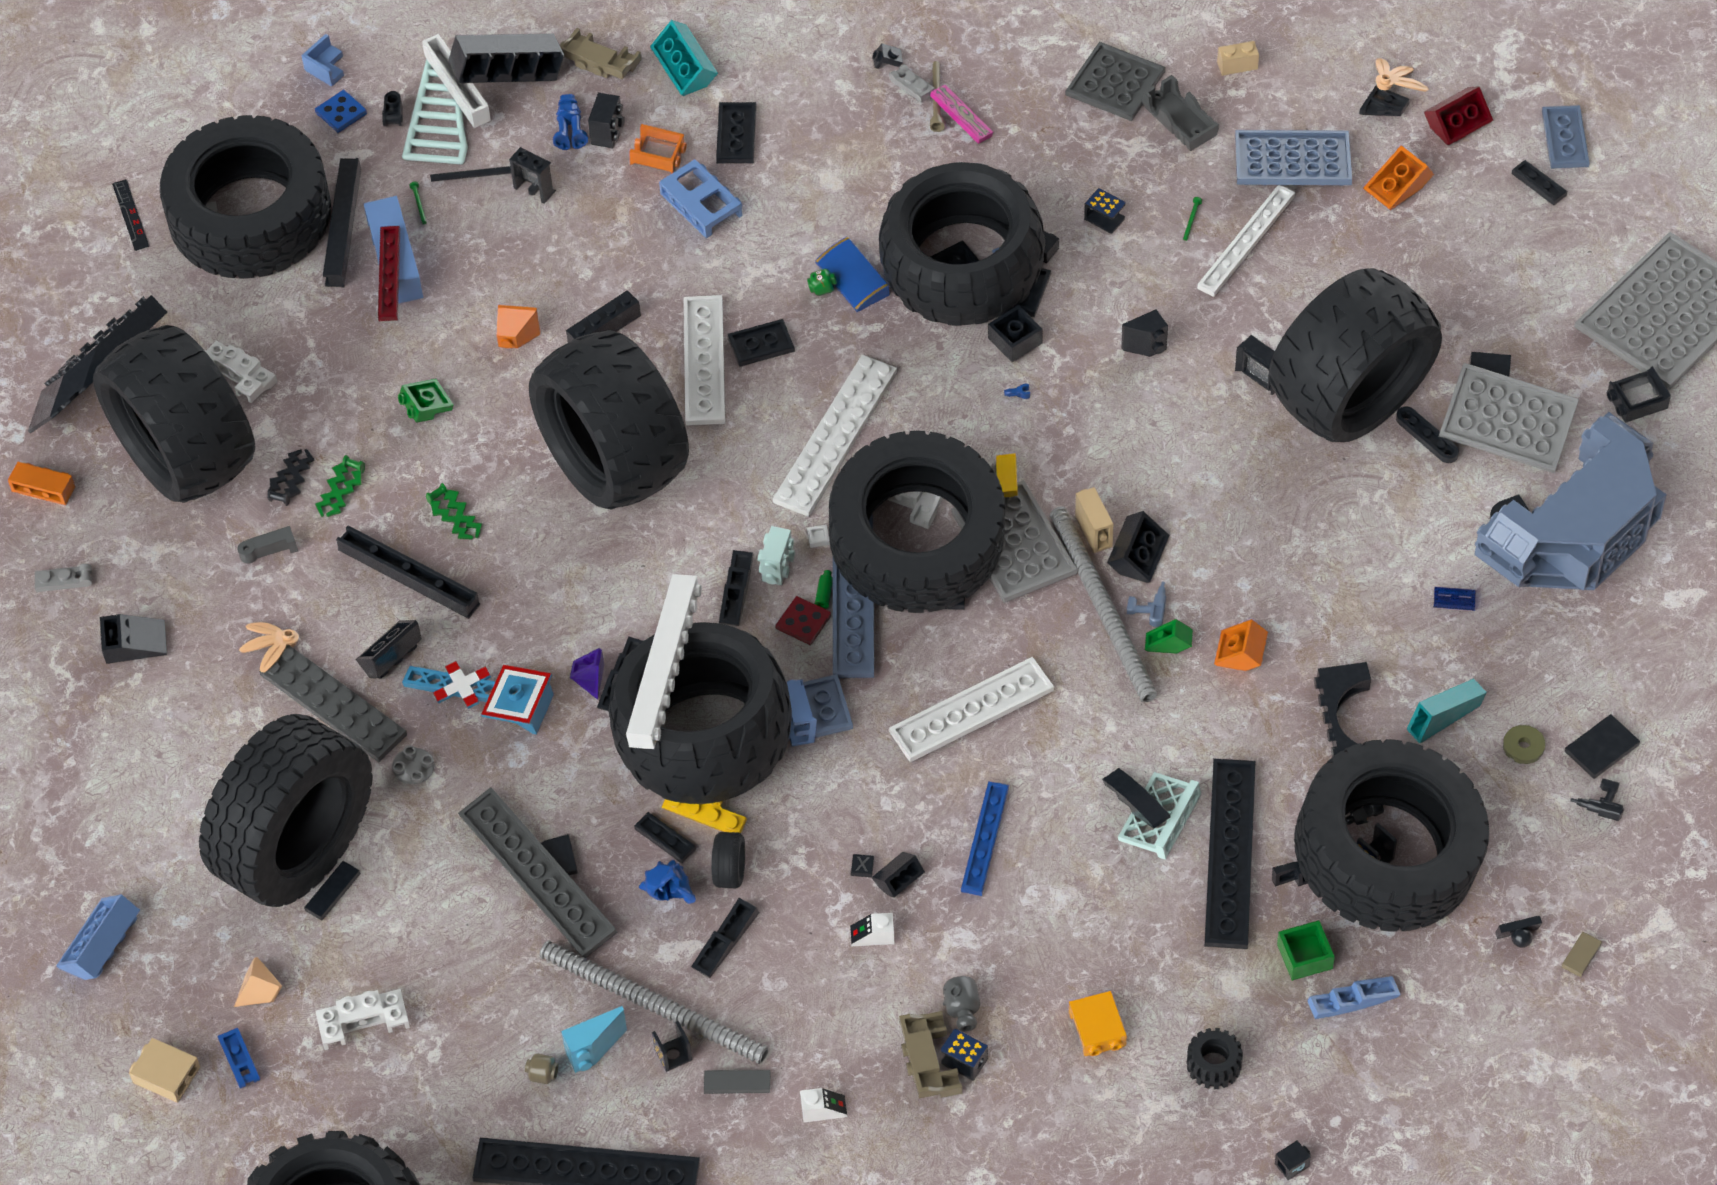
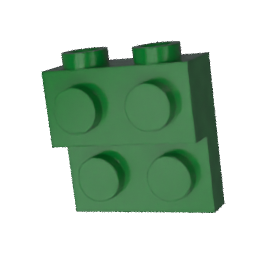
M436 378L404 384L401 386L400 393L398 394L400 405H405L408 417L413 418L416 423L433 420L435 414L452 411L454 406Z

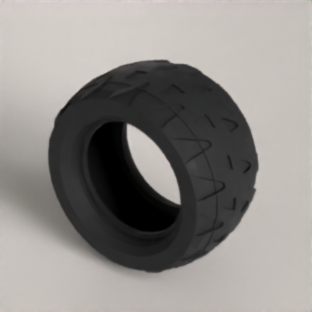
M1375 268L1353 271L1332 283L1315 297L1287 329L1271 359L1269 368L1270 385L1286 410L1304 427L1330 442L1344 443L1356 440L1386 421L1419 387L1433 366L1442 344L1441 324L1425 300L1400 279L1383 270L1378 271Z
M164 325L142 332L117 346L96 367L93 384L107 420L140 471L169 500L185 503L211 494L232 481L252 461L255 452V439L240 402L213 360L181 328Z
M608 330L578 337L554 350L534 369L529 380V398L539 430L563 473L573 486L594 505L612 510L641 502L665 488L685 468L689 456V441L677 403L655 365L643 350L627 336Z
M709 622L692 624V628L688 629V642L683 646V659L679 661V674L674 678V691L670 692L669 708L686 699L702 695L732 697L742 701L744 706L728 721L705 730L675 731L661 726V737L659 741H656L654 749L629 747L626 732L655 634L644 640L624 658L618 674L614 675L609 703L610 727L615 747L624 765L646 790L650 789L666 800L680 803L708 804L725 801L737 797L763 782L772 773L777 762L783 758L789 740L792 721L788 686L777 661L769 649L765 648L755 636L725 624Z

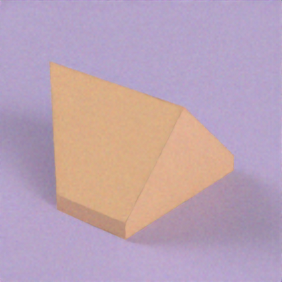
M258 957L253 959L245 974L234 1007L274 1002L282 988L280 982Z

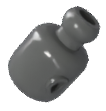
M968 976L953 977L943 986V1005L946 1006L949 1016L958 1018L956 1025L960 1031L974 1030L977 1026V1020L973 1015L980 1008L977 984L973 978Z

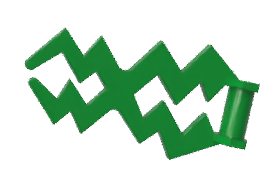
M345 455L342 463L332 467L336 477L327 479V483L332 491L320 495L323 501L315 503L321 517H324L322 507L330 505L333 509L326 513L327 517L341 513L339 508L346 507L342 496L353 493L352 486L362 485V474L365 471V463L363 461L358 462ZM352 467L357 469V471L351 472L355 479L346 481L343 473H348L346 468ZM344 482L346 488L339 490L337 484ZM336 498L338 502L332 504L330 500Z
M441 483L439 488L431 493H426V499L431 505L433 516L442 515L441 521L454 523L452 534L459 533L458 539L472 540L473 536L465 533L468 531V528H476L475 537L479 538L482 523H474L475 516L463 515L467 503L456 502L459 491L449 490ZM444 495V500H449L448 509H439L441 501L434 500ZM450 509H457L456 515L448 516ZM466 523V528H461L460 524Z

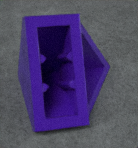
M597 648L574 660L570 673V679L597 700L605 666L602 649Z

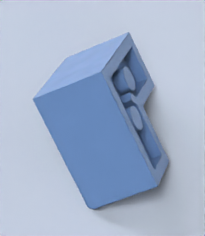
M327 34L301 55L304 70L331 87L344 76L343 70L334 66L343 57L342 51L331 45L330 37Z

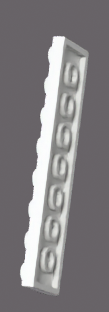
M722 295L684 297L686 426L725 424Z
M1031 657L889 727V732L909 762H912L1053 692L1054 686L1035 659Z

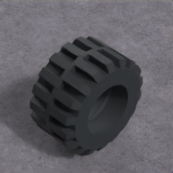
M1208 1028L1205 1033L1200 1031L1197 1033V1037L1193 1036L1191 1043L1188 1045L1186 1062L1187 1071L1190 1072L1192 1080L1196 1079L1198 1085L1205 1084L1204 1088L1208 1089L1210 1086H1214V1089H1219V1086L1223 1088L1228 1087V1082L1233 1084L1235 1078L1239 1077L1242 1068L1243 1049H1241L1240 1041H1236L1234 1034L1230 1036L1227 1030L1221 1032L1220 1028H1215V1031H1211V1028ZM1209 1053H1218L1224 1056L1226 1061L1220 1064H1211L1205 1061L1203 1057Z

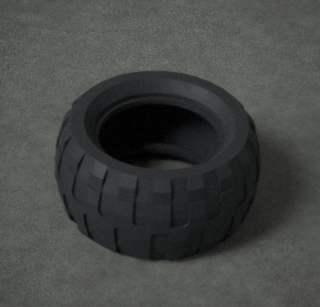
M954 162L928 168L917 176L911 177L902 184L901 190L894 193L890 198L879 230L880 261L883 266L884 275L894 294L900 297L907 309L912 312H918L924 319L952 326L986 323L1008 312L1016 304L1022 303L1030 294L1032 286L1036 284L1044 261L1045 234L1043 221L1028 190L1021 182L1014 181L1009 173L982 163ZM961 223L978 224L988 227L1005 240L993 254L969 264L958 265L939 262L930 258L919 249L925 239L935 231L946 226Z

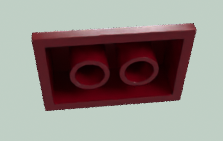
M1480 86L1467 87L1424 111L1430 129L1446 145H1450L1494 121Z

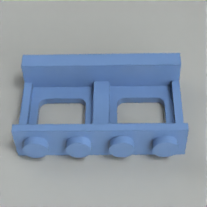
M695 159L659 181L660 194L706 239L712 235V227L734 213L739 218L742 216V202L740 199L735 198L726 186H722L715 175H711L706 167ZM693 171L703 184L689 191L678 179ZM713 194L726 204L725 207L715 213H711L701 204L703 200Z

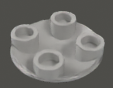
M408 745L396 755L393 760L392 769L394 775L400 781L407 784H419L432 775L434 759L427 751Z

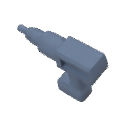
M1161 582V586L1157 594H1155L1154 602H1148V605H1137V599L1129 596L1127 614L1150 613V625L1153 627L1162 626L1166 604L1165 582Z

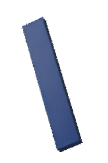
M988 781L961 886V892L979 896L983 894L1009 785Z

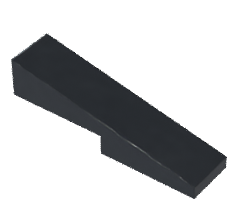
M738 898L718 931L712 933L691 967L711 978L760 913L757 907Z

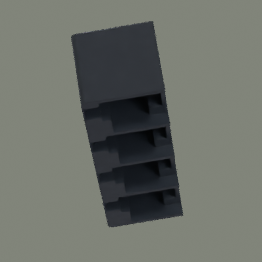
M554 33L455 35L448 60L459 83L556 81L564 53Z

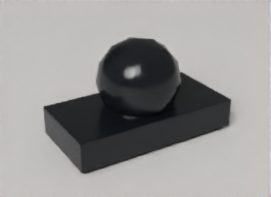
M1538 915L1501 924L1498 926L1495 934L1497 939L1511 936L1515 946L1525 948L1532 943L1531 931L1538 930L1542 920Z

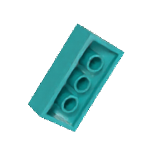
M671 19L650 45V48L682 96L708 87L718 74L686 24Z

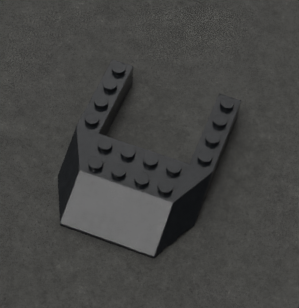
M152 295L147 298L144 296L135 303L137 307L133 311L129 309L120 318H112L106 324L108 328L104 332L102 330L98 331L93 336L95 340L91 344L88 342L79 349L81 351L79 355L71 356L58 372L44 383L46 387L40 393L28 429L30 434L52 420L93 383L96 367L117 346L142 332L150 330L168 313Z

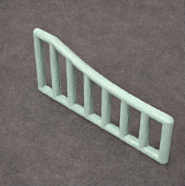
M426 59L402 158L409 161L462 165L465 162L468 149L463 111L454 99L425 97L426 90L449 92L444 84L428 83L430 76H439ZM423 104L455 106V113L421 111ZM419 118L456 121L457 128L418 125ZM416 132L458 135L460 142L414 139ZM412 146L459 150L458 157L411 153Z

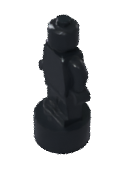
M1368 805L1351 811L1350 815L1345 817L1346 824L1350 825L1353 822L1356 825L1368 823V817L1372 815L1378 816L1384 812L1383 805Z

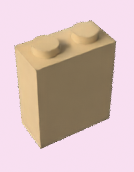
M1095 487L1083 489L1076 493L1075 517L1093 553L1113 547V522Z
M151 1038L149 1043L145 1044L142 1048L138 1060L131 1065L129 1074L134 1084L178 1103L201 1067L197 1057Z

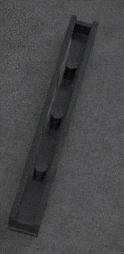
M340 158L323 269V277H326L325 287L344 288L361 176L359 158Z
M349 525L346 527V532L341 538L338 536L336 539L338 551L468 619L480 606L477 592Z

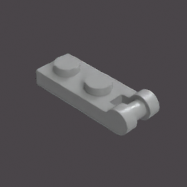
M905 64L900 66L899 70L889 73V78L894 84L921 103L930 98L931 91L935 90L932 85L910 71Z
M81 564L79 567L35 571L36 592L88 587L92 584L90 576L92 566L90 564Z

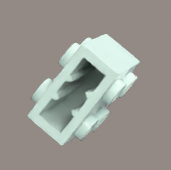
M771 526L769 533H766L764 536L763 550L760 549L758 554V561H760L759 573L762 574L763 582L772 585H782L784 578H787L789 575V562L794 560L795 550H792L794 539L791 538V530Z

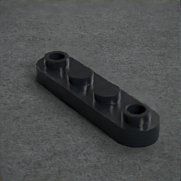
M1408 406L1397 410V423L1444 463H1453L1457 460L1458 447L1449 439L1439 437L1440 431L1417 411Z

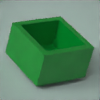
M1319 920L1278 932L1277 946L1292 981L1333 969L1335 956Z

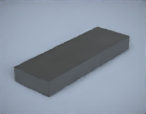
M770 1070L704 1071V1094L770 1093L771 1072Z

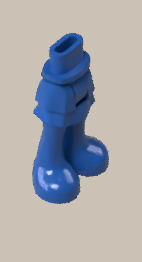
M573 94L561 95L556 113L559 131L553 136V144L562 150L570 149L568 125H571L572 146L574 149H580L588 143V135L580 127L581 111L578 107V102Z

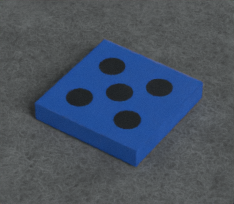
M344 89L314 108L315 113L337 133L367 114V110Z

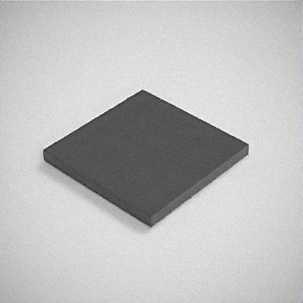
M1099 41L1066 89L1065 95L1132 121L1143 106V92L1157 85L1165 73L1166 67Z

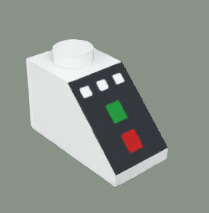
M893 913L870 914L850 925L851 947L894 944Z
M824 1088L800 1091L803 1122L847 1117L845 1095Z

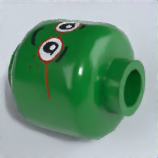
M826 268L811 272L810 278H807L810 292L815 293L817 296L832 293L834 285L837 284L835 274H831Z

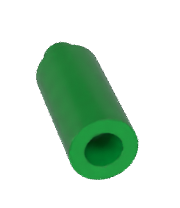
M824 570L823 575H820L814 602L815 605L824 609L829 607L833 587V577L830 570Z

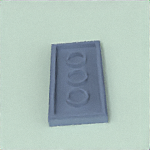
M1580 105L1542 107L1551 169L1589 167L1590 162Z

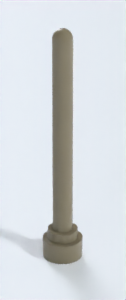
M934 61L932 64L933 87L937 89L940 87V63ZM933 99V117L930 119V129L934 132H941L945 128V120L941 116V106Z

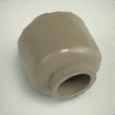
M536 1053L532 1056L531 1060L527 1059L525 1072L528 1073L530 1081L549 1084L557 1077L559 1064L556 1063L553 1056Z

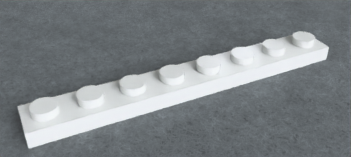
M1278 185L1200 280L1197 289L1214 297L1294 199L1295 192Z

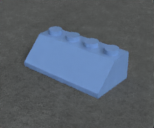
M122 894L101 898L56 967L83 980L97 978L102 973V967L105 962L114 955V949L117 944L124 940L127 929L136 922V916L140 909Z

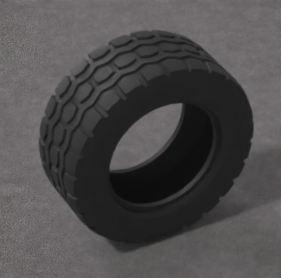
M252 115L237 116V119L228 117L220 119L219 123L211 122L202 126L201 131H193L186 136L185 141L182 140L173 149V153H170L165 162L160 178V198L174 244L192 264L214 275L219 273L222 277L235 278L238 276L240 279L254 278L255 275L263 277L273 274L274 270L280 272L291 267V263L296 264L316 247L319 240L323 237L330 219L331 198L320 153L302 131L292 125L289 126L288 123L282 120H272L271 117L257 115L253 118ZM264 178L278 182L286 187L280 198L272 205L252 214L239 216L225 215L206 207L210 198L218 190L238 180Z
M919 430L910 431L909 434H906L905 431L889 435V438L883 436L872 441L870 446L865 445L845 463L834 481L829 497V542L833 559L845 580L865 598L868 596V599L882 607L887 605L888 609L900 612L908 609V613H924L926 609L929 612L944 609L946 605L948 607L954 606L962 602L964 597L969 598L978 591L980 586H983L990 578L1000 560L1004 544L1005 498L1000 481L987 461L981 458V455L970 446L965 447V444L953 437L946 439V435L931 431L928 435L925 431ZM906 492H927L940 496L950 502L963 517L965 525L952 541L938 549L926 552H909L894 548L881 540L871 528L869 519L879 505L895 495Z
M290 714L277 718L276 721L273 720L265 725L262 731L256 732L248 740V744H244L236 753L234 760L230 761L223 771V777L216 783L211 793L213 795L212 798L208 800L199 836V852L206 868L215 877L261 905L281 907L291 904L308 894L311 888L314 889L324 879V876L331 872L337 864V860L341 859L349 847V842L353 840L357 833L359 823L362 822L365 815L366 805L371 794L370 787L373 781L372 765L366 752L355 742L311 716Z
M1380 739L1350 746L1334 755L1319 769L1308 789L1296 821L1294 847L1297 862L1305 881H1309L1308 886L1318 898L1323 897L1322 902L1334 912L1339 910L1341 917L1353 923L1357 920L1359 925L1376 929L1378 926L1380 931L1397 932L1399 928L1401 931H1411L1429 926L1448 916L1461 904L1468 894L1486 856L1489 844V822L1480 793L1477 789H1474L1473 782L1464 772L1459 773L1460 768L1448 758L1443 760V755L1432 749L1423 750V746L1416 743L1406 742V744H1403L1402 740L1386 739L1382 742ZM1368 805H1387L1401 809L1414 816L1426 827L1434 840L1437 856L1426 863L1414 866H1397L1377 860L1361 849L1354 841L1347 828L1345 815L1357 808Z

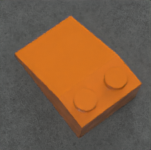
M1401 145L1363 189L1389 210H1392L1421 190L1434 174L1424 162Z

